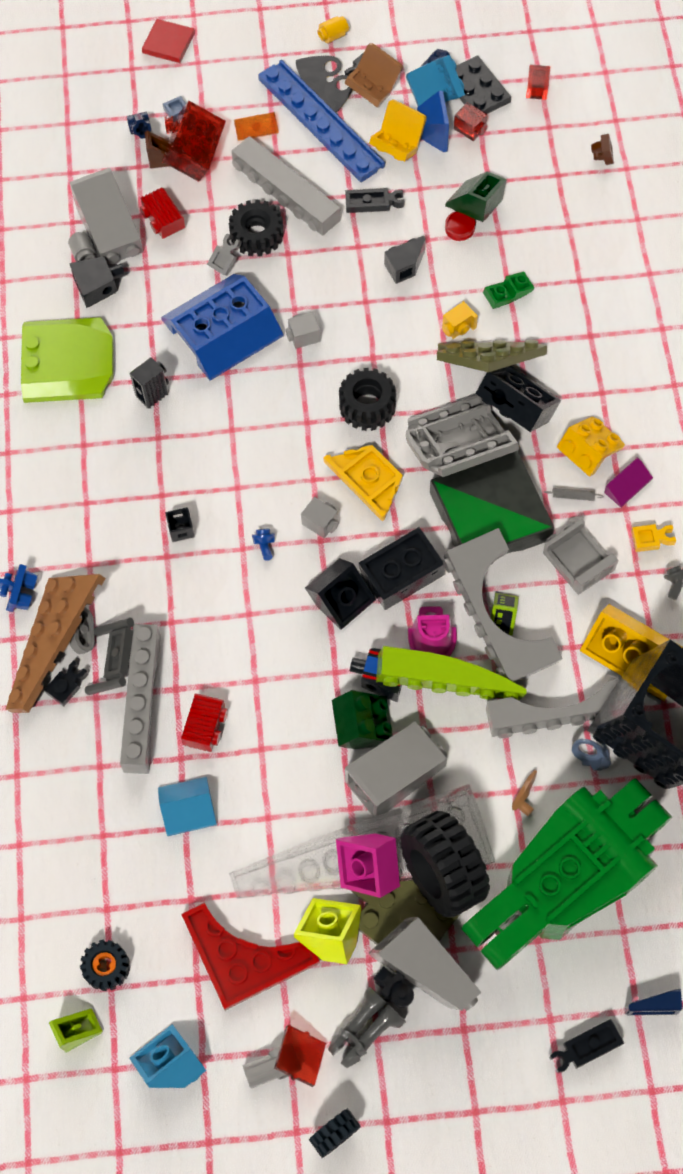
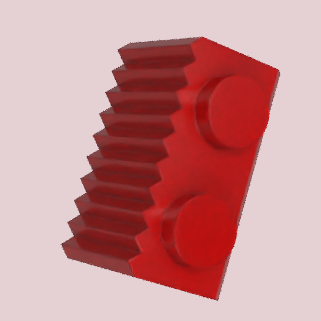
M163 187L140 198L142 203L140 211L145 219L149 218L153 232L155 234L159 233L162 239L185 228L184 217Z
M197 693L194 694L181 736L184 746L212 752L213 745L218 746L221 737V731H218L220 722L225 723L228 714L224 700Z

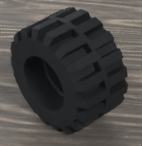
M364 368V371L354 370L353 375L349 373L346 376V380L343 379L339 388V409L342 418L345 417V422L348 425L352 423V427L355 429L361 427L362 431H366L367 428H371V431L376 430V426L382 428L385 426V421L390 422L396 407V388L393 385V380L390 377L387 378L386 373H378V369L374 368L373 371H369V368ZM362 395H373L379 400L372 404H363L356 399Z

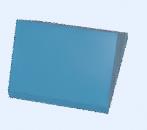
M207 777L158 788L159 805L167 837L217 825Z

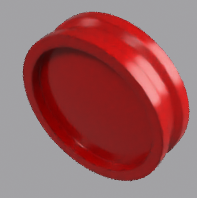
M458 211L451 213L446 218L445 232L451 239L464 241L471 238L474 234L475 220Z

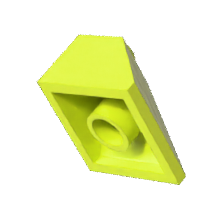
M313 898L294 932V938L323 961L348 964L357 945L361 905Z

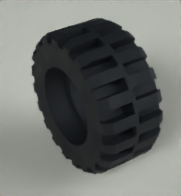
M434 811L404 828L400 836V848L403 851L402 856L406 861V867L422 896L427 899L428 904L434 907L437 913L442 914L444 917H456L486 899L490 890V885L488 884L490 880L489 875L486 873L485 862L482 861V855L479 849L476 848L472 837L467 834L464 826L460 825L454 816H451L448 812Z

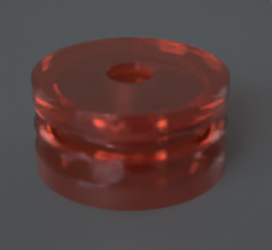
M165 116L166 133L169 134V131L175 133L173 116L171 118Z

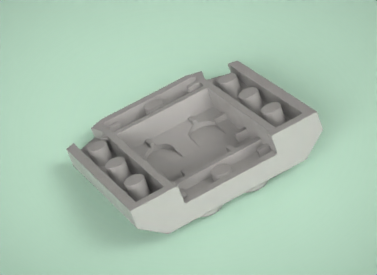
M478 395L408 419V430H406L408 445L423 468L442 477L519 450L516 439L509 430L505 431L491 413V406L485 404Z

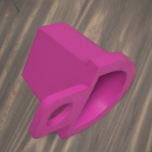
M440 606L421 607L412 628H408L410 650L431 652L449 657L455 650L457 639L456 627H452L450 616L443 615V609ZM429 612H433V613H435L436 615H426V614L429 613Z

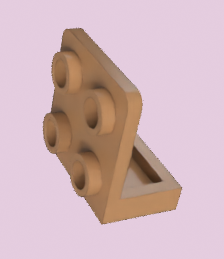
M369 43L357 68L346 78L344 83L378 108L390 95L403 66L374 43Z

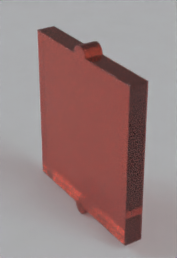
M288 1024L285 1028L274 1069L290 1076L293 1081L298 1080L314 1087L326 1043L311 1036L308 1031L303 1032Z

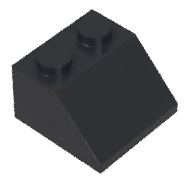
M341 558L305 587L315 605L341 630L376 600L354 563Z

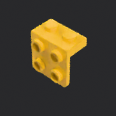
M392 99L388 102L381 130L371 136L369 144L381 152L394 156L396 160L405 162L417 153L426 116Z
M590 417L570 426L557 445V448L590 477L596 473L606 457L622 450L625 444L617 434L612 433L605 427L600 419Z

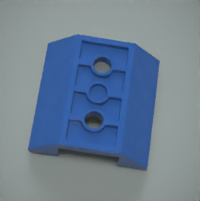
M238 274L227 277L161 317V320L172 334L178 333L195 354L198 367L209 381L284 336L270 306L248 279ZM238 301L245 303L240 308L233 306V304ZM199 324L207 325V328L204 330H199L196 327Z

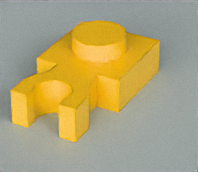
M656 524L632 527L631 533L635 551L658 550L660 543L675 545L676 538H669L665 535L666 533H672L673 525L664 526L657 530Z

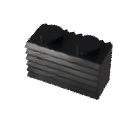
M152 357L129 373L135 396L150 409L151 406L158 403V400L161 401V398H165V395H168L167 385L169 384L168 379L164 375L167 372L166 368L160 361L156 362Z

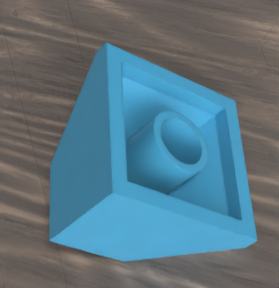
M173 1024L129 1058L149 1088H185L190 1083L195 1082L206 1071Z

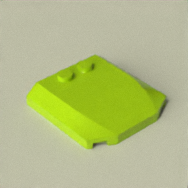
M101 317L23 323L21 391L24 403L103 398L107 385L111 384L114 378L113 337Z

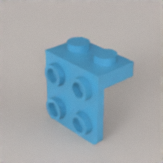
M450 55L440 57L406 75L417 106H420L438 91H443L445 102L465 95L464 84L457 75L456 63Z

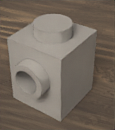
M314 312L303 315L298 314L288 319V328L285 331L288 341H293L295 349L321 342L320 328Z
M314 497L301 513L302 525L325 539L328 533H333L339 524L338 511L332 504L324 503Z

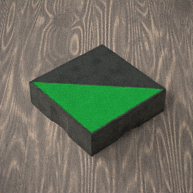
M518 451L445 477L440 476L430 480V495L442 521L450 531L454 547L499 528L509 548L506 553L508 554L545 543L547 538L554 533V525Z

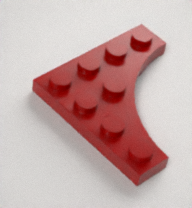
M205 903L181 914L225 1011L320 964L318 957L300 942L266 947L235 937L217 922Z

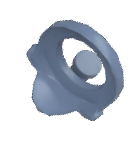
M578 739L573 743L572 753L582 761L583 766H591L593 770L601 771L609 768L611 765L607 745L602 744L600 746L589 739ZM589 744L597 750V753L593 755L585 754L579 749V745Z

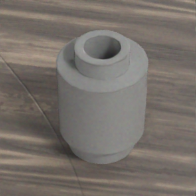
M76 232L69 238L68 244L76 261L95 258V250L88 234Z

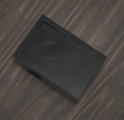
M513 366L487 372L475 393L481 397L485 404L494 406L502 416L511 418L529 432L549 423L561 402L560 399Z
M420 527L358 563L360 574L384 610L446 575L443 560Z

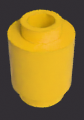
M336 16L320 23L317 33L321 41L330 43L345 36L346 32L349 31V26L343 16Z

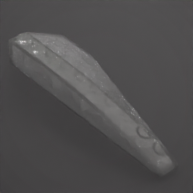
M467 784L302 843L229 873L237 898L269 896L278 893L291 894L299 891L312 892L332 888L333 890L344 889L340 886L336 839L376 833L396 838L399 880H413L411 873L406 867V861L402 856L400 836L405 827L434 811L448 812L458 820L460 825L464 826L467 834L472 837L476 848L479 849L485 865L494 863L495 858L479 807L470 785Z

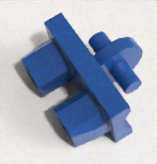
M19 565L14 582L11 581L12 574L5 573L4 579L0 578V596L6 597L7 593L11 592L6 611L13 612L14 608L28 610L32 596L21 593L20 589L22 586L33 590L38 575L26 571V565Z

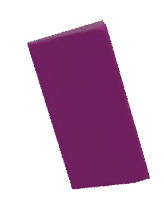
M637 457L606 485L604 493L622 508L653 477Z

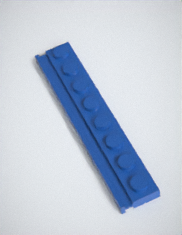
M282 59L279 61V64H273L258 74L259 81L361 183L377 173L378 169L385 167V162Z

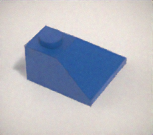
M438 91L417 107V111L426 116L421 139L440 151L447 152L449 120L443 91Z

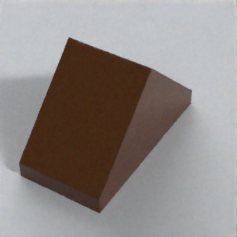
M148 130L145 132L150 169L182 164L181 148L179 145Z

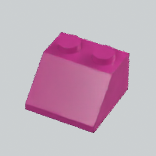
M374 833L336 839L341 888L381 898L400 887L396 838Z

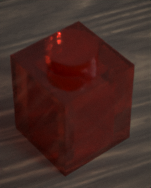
M529 66L526 98L547 100L550 66Z
M467 102L454 115V130L472 141L485 133L487 129V114Z

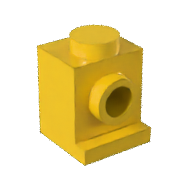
M463 301L443 315L442 329L448 337L451 336L454 339L459 335L467 333L470 328L472 330L476 329L478 315Z

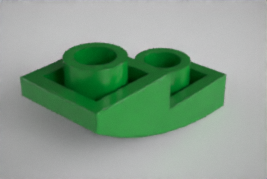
M520 272L506 276L502 283L485 287L483 294L491 307L495 309L524 297L532 292L535 287L526 273Z

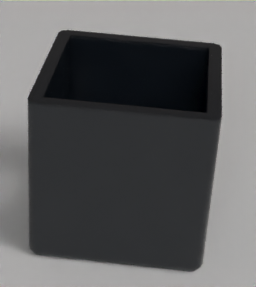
M188 507L165 512L172 542L195 537ZM183 514V516L173 517V515Z

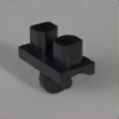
M383 966L373 978L375 983L382 989V997L388 1003L392 999L393 1003L398 1007L409 1006L414 1000L413 989L406 984L405 977L399 971L394 976Z

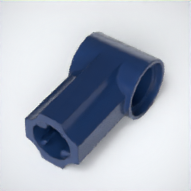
M147 111L126 116L131 135L134 134L143 139L147 130L152 131Z

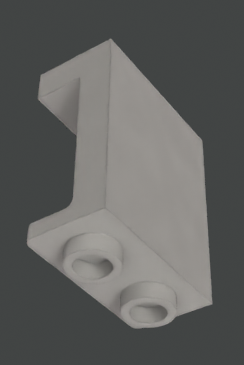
M583 519L576 523L575 521L569 523L563 532L548 537L543 554L578 595L615 571L619 561L613 553L608 556L585 530V521Z

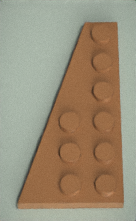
M101 574L48 579L19 669L16 673L6 710L11 713L30 712L44 687L42 681L48 671L53 672L57 665L54 663V660L58 653L65 651L82 621L81 613L85 606L92 604L95 598L92 594L97 585L102 586L106 578Z

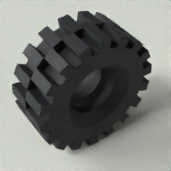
M255 199V203H251V200H248L245 206L241 203L238 205V210L234 208L232 215L229 217V230L232 235L231 242L235 243L236 240L242 241L239 247L242 254L247 251L248 256L252 257L253 253H257V257L262 256V252L268 255L271 253V248L275 251L278 248V244L282 243L284 231L281 212L279 210L276 211L275 205L269 206L268 201L264 200L262 204L260 199ZM253 226H262L265 228L262 232L252 233L248 231V229Z

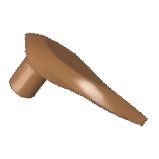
M534 770L529 775L512 803V810L519 809L527 817L534 809L525 800L530 794L537 770Z

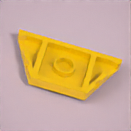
M373 445L364 446L358 450H347L342 455L333 457L326 455L323 457L324 463L381 521L385 520L403 480V475Z

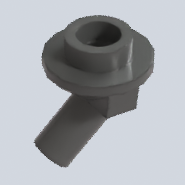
M681 566L666 570L668 575L664 576V579L674 583L668 595L673 600H677L683 587V569H681Z

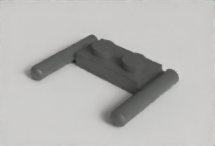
M131 617L94 628V635L97 637L109 634L103 678H106V681L86 686L85 693L87 695L126 685L124 677L127 676L133 636L131 627L134 626V620Z

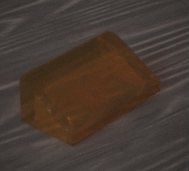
M275 112L234 119L233 121L238 141L245 140L249 136L257 138L279 133Z

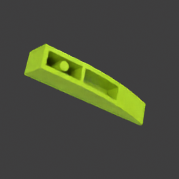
M383 646L378 653L376 682H383L385 686L405 685L412 690L427 688L432 689V692L435 693L450 691L456 692L458 696H470L472 694L479 695L481 699L486 700L512 697L520 701L527 693V689L511 680L457 658Z

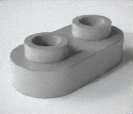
M86 607L81 613L82 621L70 640L71 648L78 654H85L91 651L95 644L93 616Z

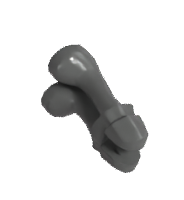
M370 986L364 993L365 1002L359 1012L344 1028L340 1029L338 1035H334L328 1048L329 1052L335 1055L347 1042L353 1047L341 1061V1064L346 1068L361 1061L360 1057L367 1054L368 1048L383 1031L389 1027L400 1028L406 1022L388 1004L372 1025L358 1039L355 1036L358 1031L386 1004L385 1000Z

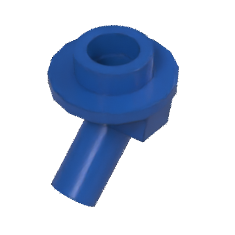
M269 528L256 529V534H252L253 544L260 545L263 559L269 561L273 558L269 543L275 542V533H270Z

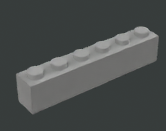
M250 136L231 151L232 164L236 170L246 174L251 182L261 186L266 194L276 198L281 206L291 210L294 216L306 222L311 230L317 231L323 236L341 221L340 207Z

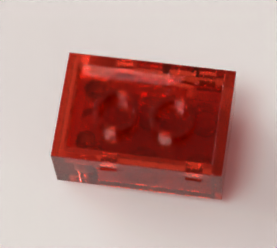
M188 100L178 114L161 162L199 182L210 169L226 121Z

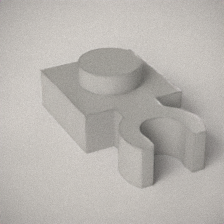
M231 234L224 236V246L217 245L207 263L208 266L224 276H228L237 259V256L232 253L241 246L242 242L236 240L234 245H231Z

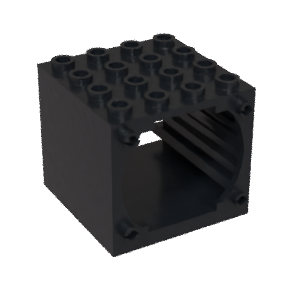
M671 639L632 659L587 730L593 734V738L597 742L604 745L607 744L614 749L615 755L634 764L633 767L637 771L650 775L654 778L655 784L664 789L683 785V751L651 729L653 724L645 718L644 699L649 685L652 684L683 707V648Z

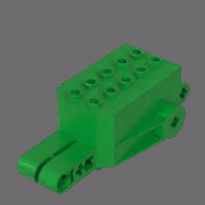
M636 778L610 799L601 790L592 795L585 787H582L569 797L553 813L513 863L507 880V888L462 926L461 930L477 948L494 934L497 935L481 950V953L497 971L538 936L543 939L560 940L581 921L626 896L658 867L650 857L655 848L648 840L672 819V816L656 799L638 814L635 813L652 797L651 793ZM517 914L519 915V917L516 920H514L509 926H507L504 930L501 929Z

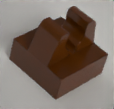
M609 134L600 135L601 141L591 144L594 160H604L605 165L614 164L613 146Z

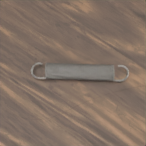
M554 487L552 492L544 491V493H553L554 498L595 501V495H599L595 494V491Z

